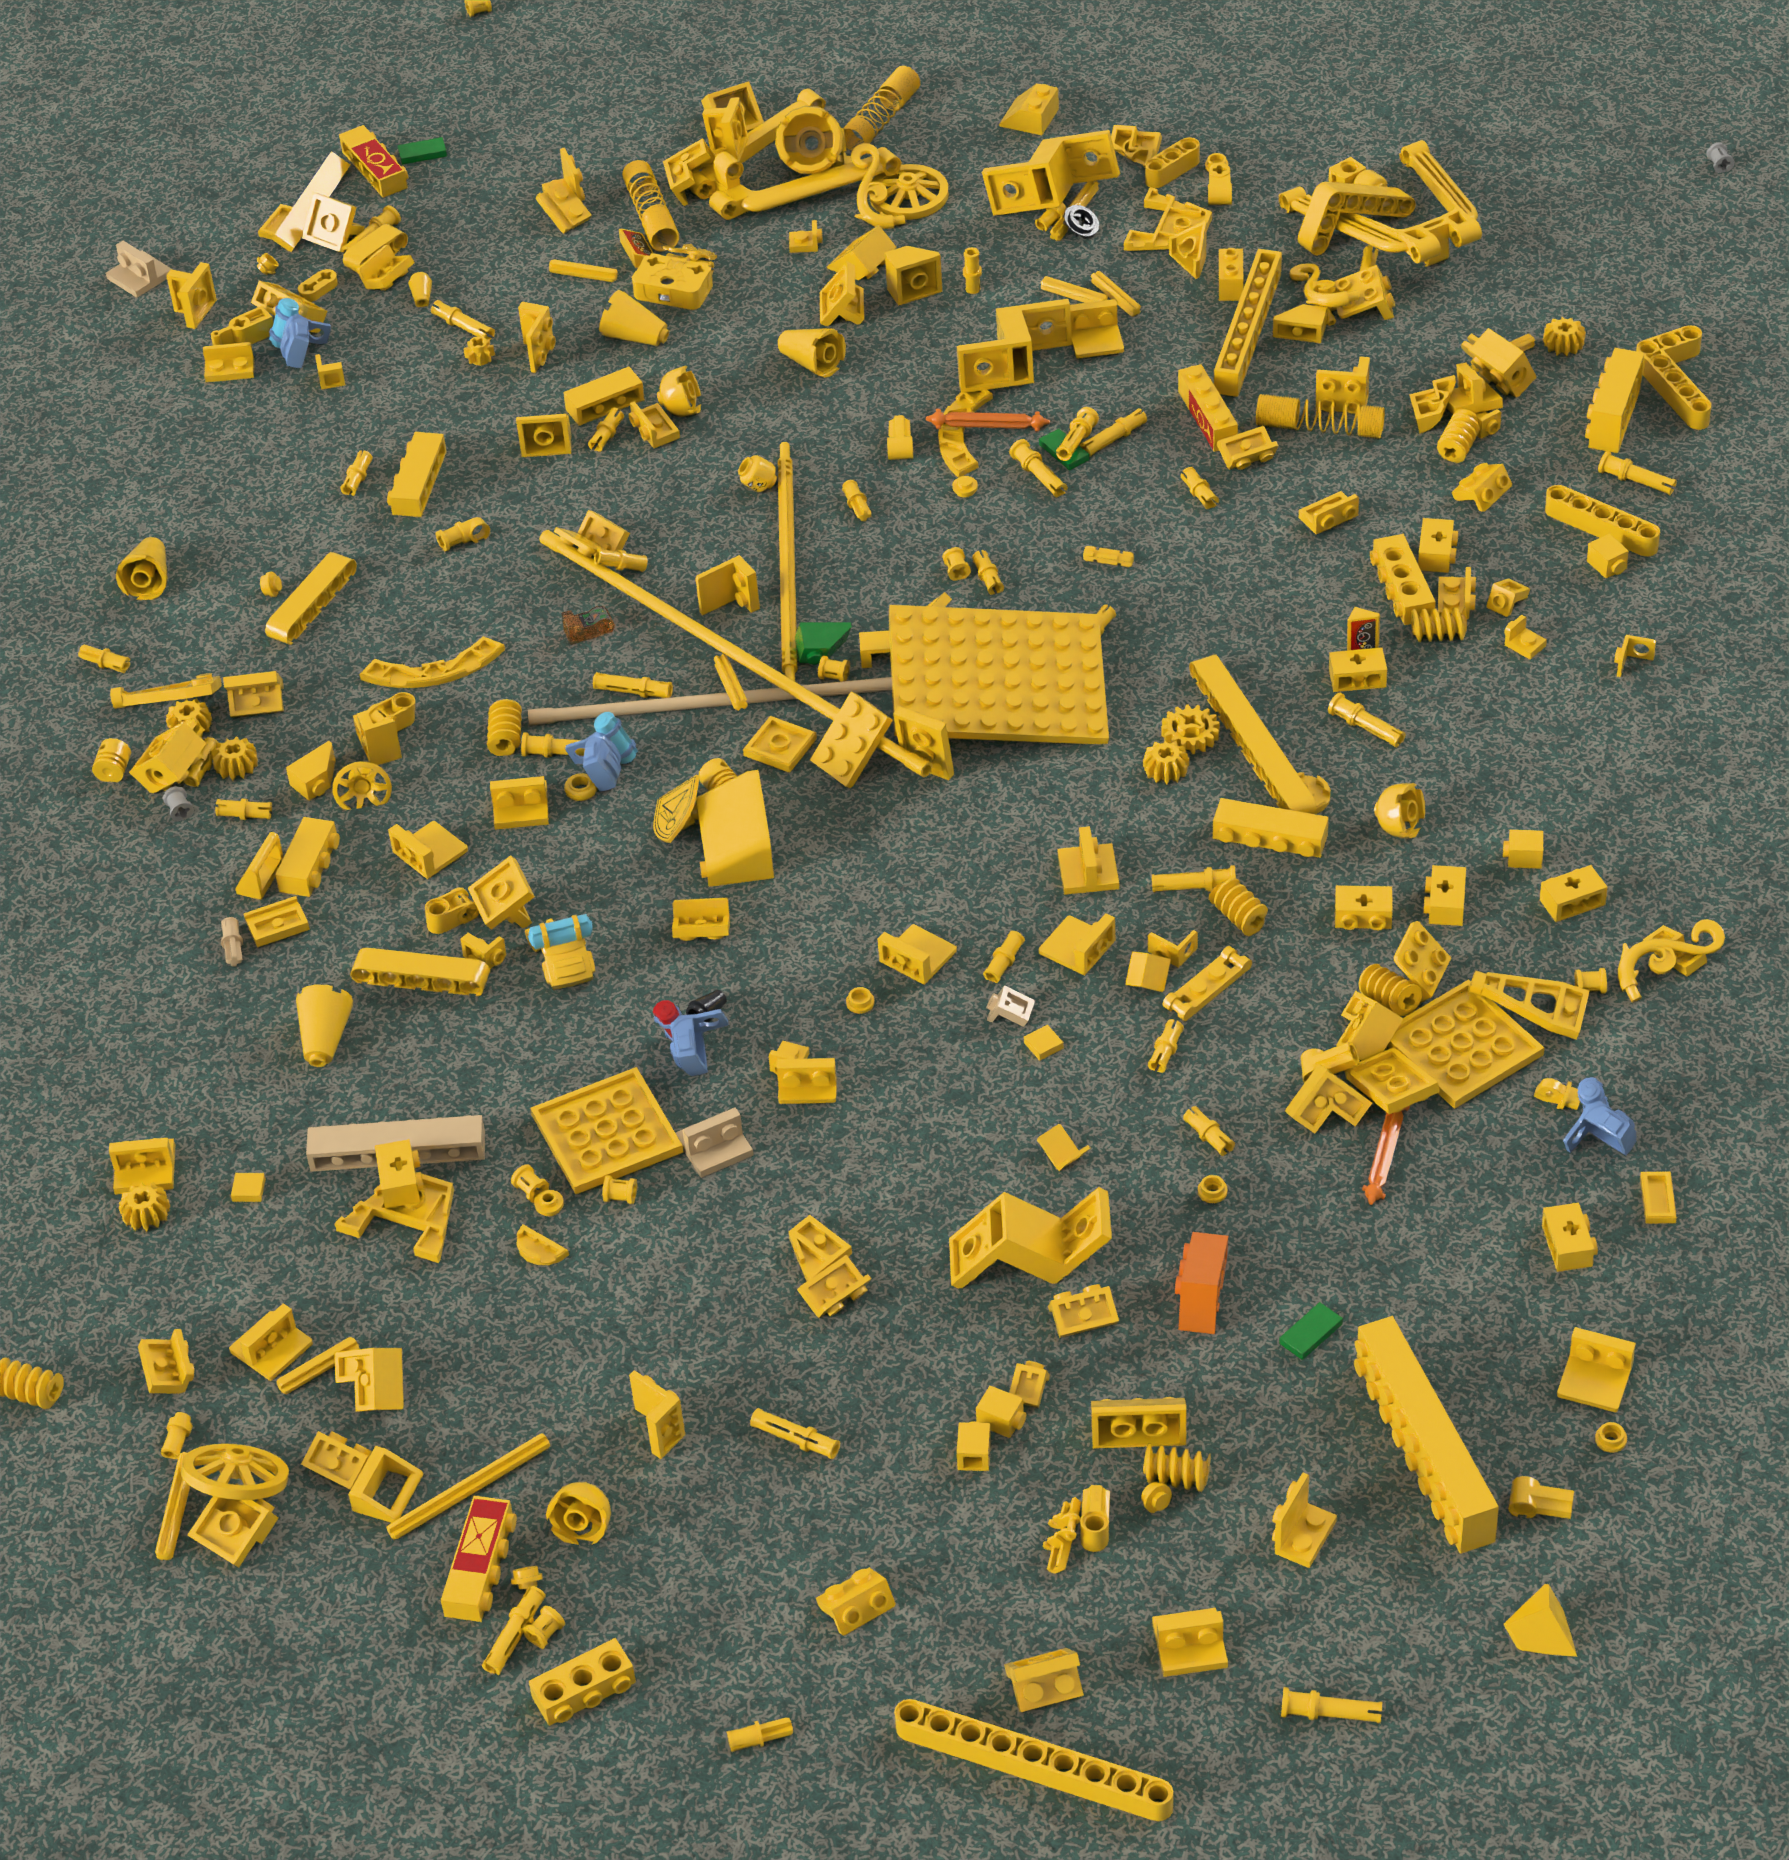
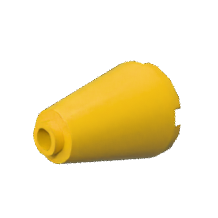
M617 290L610 297L608 302L612 305L609 310L604 309L600 320L599 332L602 335L654 346L666 342L670 331L667 329V324L623 291Z
M832 328L785 330L778 338V349L782 354L820 377L832 376L840 369L836 367L839 361H844L845 339L842 334H839L837 330Z
M155 537L143 539L120 562L116 572V580L124 594L127 596L129 594L139 596L136 600H153L163 593L168 577L165 546L161 540Z
M330 985L306 986L302 988V993H298L296 996L304 1059L314 1067H323L332 1062L353 1008L352 996L343 989H341V993L332 991L333 986Z

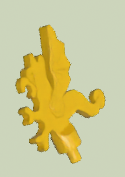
M684 244L682 248L663 246V249L671 252L689 254V258L692 261H697L700 258L715 260L717 258L715 253L701 248L697 250L692 244Z

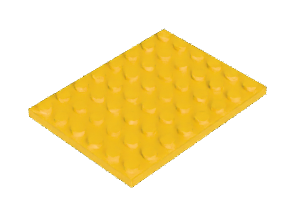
M907 605L889 606L893 713L900 706L908 710H915L919 714L930 718H937L946 723L948 738L1108 744L1109 731L1099 614ZM893 715L894 736H897L896 726H895V721H894V715Z

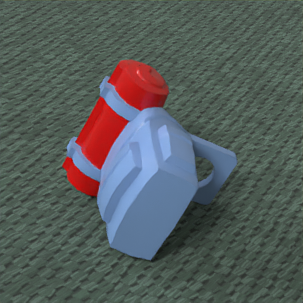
M662 1000L658 1002L653 1008L654 1021L664 1028L666 1038L672 1041L670 1050L675 1064L690 1076L708 1073L703 1033L729 1025L728 1019L722 1010L717 1009L700 1014L682 1015L678 1006L674 1005L671 1001ZM708 1018L719 1019L718 1021L712 1023L704 1022V1020Z

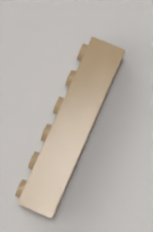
M468 1115L462 1117L309 1127L306 1155L310 1172L378 1167L375 1145L410 1139L412 1151L418 1150L420 1164L485 1159L482 1115Z

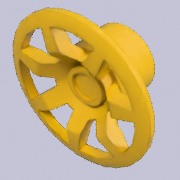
M354 762L345 766L337 773L333 782L334 798L338 805L345 810H350L351 808L344 801L350 800L353 796L357 797L358 809L362 808L364 798H368L376 806L386 804L392 792L391 780L388 774L380 766L370 762ZM350 771L348 779L341 778L346 772ZM377 773L381 774L386 784L375 782ZM338 784L349 787V790L341 797L337 791ZM374 790H387L381 802L373 793Z

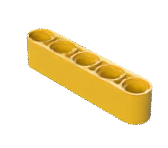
M1553 485L1547 489L1545 512L1548 516L1599 538L1611 534L1627 550L1641 556H1653L1658 552L1660 529L1655 524L1562 485Z
M334 552L327 554L270 617L265 628L266 636L292 645L293 642L291 641L301 635L307 628L306 625L309 622L311 623L321 612L320 609L326 607L336 596L335 592L340 591L350 580L348 578L355 574L357 568L356 561Z
M362 948L355 959L351 970V977L357 983L368 982L367 984L395 985L394 987L415 989L417 987L422 988L421 990L442 992L444 990L449 991L448 993L469 995L471 993L476 994L475 996H481L490 973V968L485 962L476 959Z

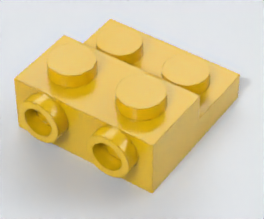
M213 1496L188 1533V1536L239 1568L256 1541L260 1544L263 1543L279 1517L272 1513L275 1507L263 1499H258L254 1502L253 1500H234Z

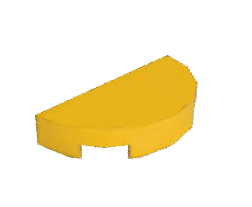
M1304 772L1297 773L1314 798L1316 814L1323 811L1330 802L1331 790L1328 783L1320 776L1315 778L1304 775Z
M523 1224L517 1232L516 1245L520 1255L527 1262L536 1265H551L569 1256V1251L566 1248Z

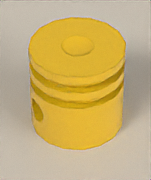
M113 738L105 739L101 742L92 767L95 777L104 782H119L122 780L131 756L130 747L125 742Z
M715 758L705 763L698 774L700 777L699 781L708 791L737 777L727 763L720 758Z

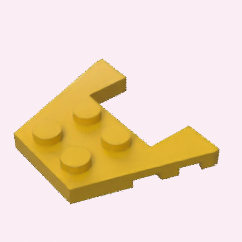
M1150 187L1144 199V208L1164 211L1154 234L1130 230L1124 241V250L1169 249V237L1205 220H1207L1208 230L1212 221V212L1189 202L1185 204L1177 202L1174 196L1167 194L1165 197L1158 194L1157 189Z
M422 1174L424 1189L419 1190L420 1202L386 1209L381 1185L374 1189V1194L365 1202L359 1201L353 1206L352 1213L346 1218L341 1216L335 1222L336 1231L360 1238L373 1217L377 1216L424 1231L413 1248L414 1254L417 1257L439 1263L454 1194L453 1183Z

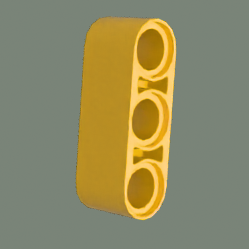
M1191 137L1181 139L1148 159L1145 163L1146 185L1151 188L1163 187L1197 166L1200 162L1199 141Z
M384 224L350 247L343 256V264L357 272V268L384 245H390L394 254L399 252L400 248H405L408 236L401 230L389 224Z

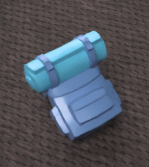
M283 298L275 308L276 315L273 326L269 331V340H271L275 347L280 348L287 366L302 368L308 343H327L331 325L311 321L299 315L298 303L293 299ZM319 328L324 331V334L321 337H314L309 333V330Z
M604 712L595 719V733L584 740L568 744L565 747L566 752L575 764H583V768L599 791L614 788L621 771L620 763L627 764L631 762L638 752L635 747V741L630 739L621 726L620 719L616 718L611 712ZM585 748L584 756L577 755L575 750Z

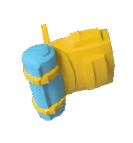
M587 914L572 915L570 918L545 924L540 923L529 929L528 939L530 944L535 949H541L544 954L545 962L542 963V970L547 984H551L553 990L572 987L593 980V973L595 972L591 951H587L585 947V938L591 936L593 928L592 921H590Z

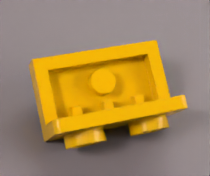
M384 245L357 268V272L366 289L386 290L393 285L395 279L407 274L408 268L415 262L411 255L395 256L390 245Z
M635 401L630 403L631 413L628 414L633 427L637 426L642 439L648 441L653 449L680 438L678 428L658 403L644 409H640Z
M1264 426L1221 439L1217 443V447L1229 470L1236 467L1238 470L1245 469L1252 462L1258 460L1260 462L1269 461L1274 457L1279 446L1277 441L1271 442Z
M1482 463L1474 468L1472 474L1459 482V486L1451 493L1457 501L1474 500L1478 510L1485 512L1512 487V482L1503 464L1488 465V463Z
M1340 491L1300 509L1299 519L1315 534H1319L1358 516L1359 497L1356 494L1347 497Z
M728 898L673 901V938L690 941L696 937H707L715 940L729 936L730 916Z
M845 1255L802 1284L797 1290L818 1318L826 1313L831 1317L844 1307L843 1301L849 1297L854 1301L866 1293L868 1290L865 1286L870 1282L871 1277L868 1274L863 1277L849 1257Z
M174 1329L170 1340L141 1339L138 1350L149 1393L180 1394L185 1392L189 1381H192L194 1378V1365L189 1361L188 1342L184 1340L182 1330Z
M870 1567L856 1571L850 1579L841 1584L830 1586L825 1590V1593L816 1597L820 1609L834 1619L838 1632L843 1636L896 1605L886 1578Z

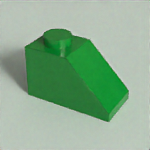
M800 622L795 635L799 663L816 665L820 663L822 656L830 658L847 641L852 627L851 622Z

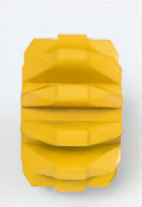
M1561 317L1560 320L1552 319L1551 323L1546 324L1544 329V346H1547L1548 352L1555 351L1556 356L1561 352L1566 357L1569 352L1577 354V351L1582 350L1584 345L1585 327L1581 326L1580 321H1573L1572 318L1564 319Z
M186 698L185 702L182 703L176 701V706L169 707V712L166 715V723L169 729L191 718L197 721L194 728L201 725L205 729L204 732H209L210 725H212V716L206 703H200L197 698L193 701H189Z
M237 736L233 740L226 738L225 743H217V748L212 750L214 770H216V773H220L223 779L230 776L234 781L238 775L244 779L245 772L253 774L254 767H257L256 748L247 738L239 740Z
M1166 740L1162 744L1154 742L1152 747H1147L1143 759V767L1147 777H1154L1156 783L1162 779L1166 785L1170 779L1178 783L1180 777L1186 776L1189 766V757L1185 747L1178 746L1176 741L1171 744L1167 743Z
M142 1182L140 1187L137 1188L130 1185V1192L122 1193L119 1211L126 1226L131 1225L135 1231L143 1226V1229L147 1232L149 1225L153 1224V1226L159 1228V1220H167V1212L170 1211L169 1199H167L163 1188H158L154 1182L148 1186Z

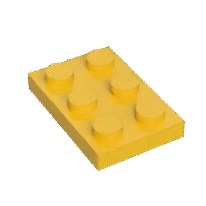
M850 692L810 761L848 788L853 787L893 719L858 694Z
M898 706L893 715L899 745L932 764L930 774L950 780L954 775V768L946 723L937 718H930L919 714L915 710H908Z
M1395 1047L1365 1059L1357 1066L1344 1070L1346 1079L1388 1114L1400 1112L1405 1107L1419 1101H1424L1440 1092L1438 1082Z

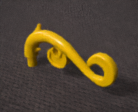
M869 143L857 145L851 152L852 163L859 168L866 169L868 167L867 162L861 160V156L864 154H871L873 162L859 185L857 206L860 214H856L855 217L866 221L874 227L880 225L882 229H892L896 225L906 224L904 215L892 216V214L885 215L883 212L877 214L869 207L867 201L869 194H875L870 197V202L879 205L887 200L888 192L882 183L872 182L880 162L878 149Z
M1300 264L1294 266L1289 271L1292 280H1308L1304 286V294L1308 299L1306 301L1307 304L1333 308L1349 305V302L1360 299L1358 290L1333 293L1336 289L1333 281H1318L1320 270L1316 264Z
M1709 919L1700 920L1695 924L1691 932L1693 942H1698V937L1703 932L1709 933L1713 938V943L1705 947L1670 939L1645 940L1633 945L1630 949L1624 943L1617 969L1618 981L1622 991H1626L1631 1002L1642 998L1636 987L1638 985L1636 976L1639 971H1634V967L1638 959L1650 952L1660 953L1662 956L1660 959L1655 954H1651L1648 966L1652 972L1658 975L1666 974L1675 966L1676 956L1674 951L1691 954H1711L1719 951L1725 940L1722 927L1717 922Z

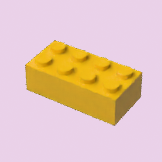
M1614 348L1612 356L1606 358L1604 372L1606 373L1601 372L1598 384L1600 389L1595 388L1593 395L1594 404L1589 405L1587 419H1591V423H1588L1585 438L1589 439L1588 448L1614 453L1619 452L1641 390L1644 353Z

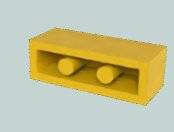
M630 367L563 392L566 411L578 426L608 415L611 408L621 410L630 406L631 402L635 401V403L645 400L643 383Z
M303 817L275 874L279 892L310 897L314 888L319 887L321 873L324 868L327 869L329 867L330 855L333 849L338 848L340 836L336 832L334 821Z

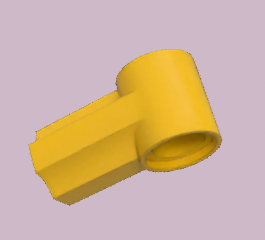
M903 415L895 416L889 421V437H887L888 460L913 459V439L910 430V420L906 419Z
M1350 1041L1326 1051L1309 1049L1303 1052L1301 1055L1303 1082H1306L1318 1064L1333 1074L1359 1065V1056L1353 1043Z
M1520 1476L1513 1479L1508 1509L1516 1517L1520 1514L1527 1515L1526 1518H1533L1536 1514L1571 1519L1574 1491L1540 1486L1536 1479Z
M1091 1485L1088 1489L1083 1490L1080 1541L1083 1548L1091 1552H1099L1105 1549L1109 1542L1110 1491L1104 1489L1102 1485Z

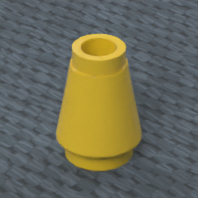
M424 272L414 273L408 285L415 305L417 307L428 306L432 280Z

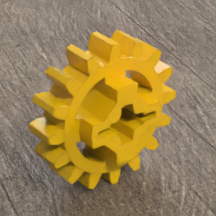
M1188 704L1184 710L1175 707V713L1168 711L1167 718L1162 719L1161 737H1164V741L1166 740L1170 744L1176 741L1178 746H1184L1185 750H1190L1192 754H1195L1196 749L1205 752L1206 745L1213 747L1214 741L1219 739L1220 723L1217 721L1216 714L1210 715V709L1208 708L1201 711L1200 705L1191 709Z

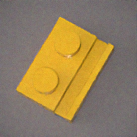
M565 180L551 186L545 192L537 194V202L563 234L591 219V213Z
M296 896L244 913L245 922L257 947L310 930L308 921Z

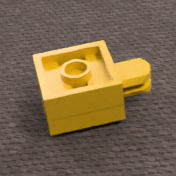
M1489 328L1480 338L1471 333L1467 337L1469 342L1464 341L1461 344L1464 352L1473 358V365L1480 371L1478 375L1487 383L1492 381L1497 384V389L1504 395L1510 393L1517 398L1537 378L1525 353Z
M191 718L156 736L129 773L153 794L161 789L166 791L174 782L181 783L189 775L187 769L190 765H194L203 755L201 750L206 745V742L200 736L205 729L201 725L194 728L197 721Z

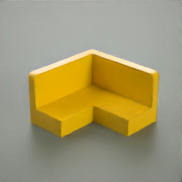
M703 138L663 161L670 189L683 206L688 205L684 190L695 184L692 171H699L704 166L714 162L716 158Z
M367 710L353 715L356 734L370 763L380 765L402 758L396 723L393 718L373 724Z
M1355 991L1341 1016L1351 1022L1336 1046L1351 1041L1356 1048L1359 1060L1368 1059L1384 1052L1403 1018L1373 999Z
M1318 1064L1285 1109V1112L1315 1134L1332 1110L1356 1126L1372 1102Z
M368 1348L335 1352L336 1383L355 1382L356 1412L401 1410L404 1408L402 1348Z

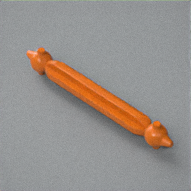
M936 409L935 413L926 417V421L935 425L936 429H941V426L945 423L950 427L1025 429L1032 426L1035 431H1040V428L1044 425L1050 424V420L1040 415L1039 411H1036L1035 415L1030 417L1026 414L950 412L944 415L941 409Z
M1410 1106L1405 1107L1402 1111H1408ZM1402 1111L1392 1114L1386 1113L1368 1178L1369 1185H1363L1362 1191H1365V1196L1370 1205H1373L1380 1198L1384 1200L1386 1196L1381 1187L1386 1183L1403 1120Z

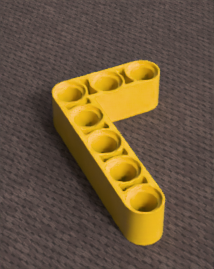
M1322 182L1314 190L1297 240L1301 246L1313 255L1318 256L1323 254L1328 248L1341 212L1407 217L1414 211L1416 202L1411 196L1395 187Z
M1689 325L1643 340L1637 344L1636 351L1644 353L1642 375L1690 428L1701 430L1709 426L1711 402L1676 365V363L1695 357L1700 353L1702 331L1696 326Z

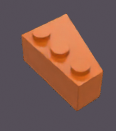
M1192 1232L1190 1243L1184 1244L1183 1259L1180 1261L1179 1276H1177L1175 1284V1294L1180 1295L1178 1330L1215 1334L1216 1312H1219L1220 1306L1218 1299L1220 1290L1223 1288L1227 1263L1228 1236Z

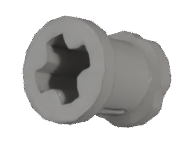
M1721 142L1712 144L1706 152L1707 158L1714 163L1713 167L1717 173L1730 171L1735 163L1733 157L1727 153L1726 145Z
M171 787L163 795L165 805L170 807L171 818L177 822L190 818L194 813L193 805L186 800L187 793L183 787Z

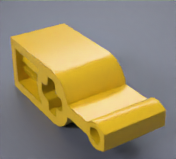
M263 306L255 308L231 319L228 327L219 331H213L211 333L212 344L214 346L250 342L252 345L270 337L269 331L273 326V318Z

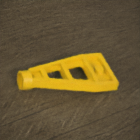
M212 673L197 675L196 679L133 692L124 691L123 687L111 688L110 696L114 709H119L129 705L212 695L222 687L220 676L212 677Z
M1475 970L1468 992L1485 996L1548 1031L1577 1040L1590 991L1559 981L1490 972L1486 974ZM1504 987H1515L1525 990L1524 1000L1518 1001L1503 993ZM1540 993L1553 996L1556 999L1554 1011L1546 1013L1533 1006L1531 1003L1532 995Z

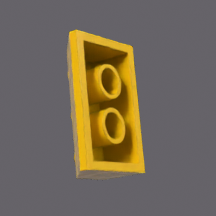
M1165 1397L1163 1399L1134 1398L1132 1400L1103 1399L1101 1401H1091L1093 1448L1147 1447L1148 1443H1151L1152 1446L1186 1445L1185 1398Z

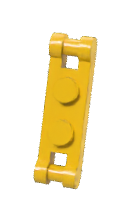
M1231 946L1225 947L1217 959L1175 993H1169L1163 1001V1007L1169 1011H1176L1179 1018L1187 1021L1247 972L1252 966V960L1246 956H1239L1237 950ZM1231 963L1234 967L1229 968L1227 965Z

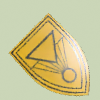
M698 775L693 776L657 799L653 828L656 836L663 842L671 843L679 832L695 823L691 812L697 796L700 778Z

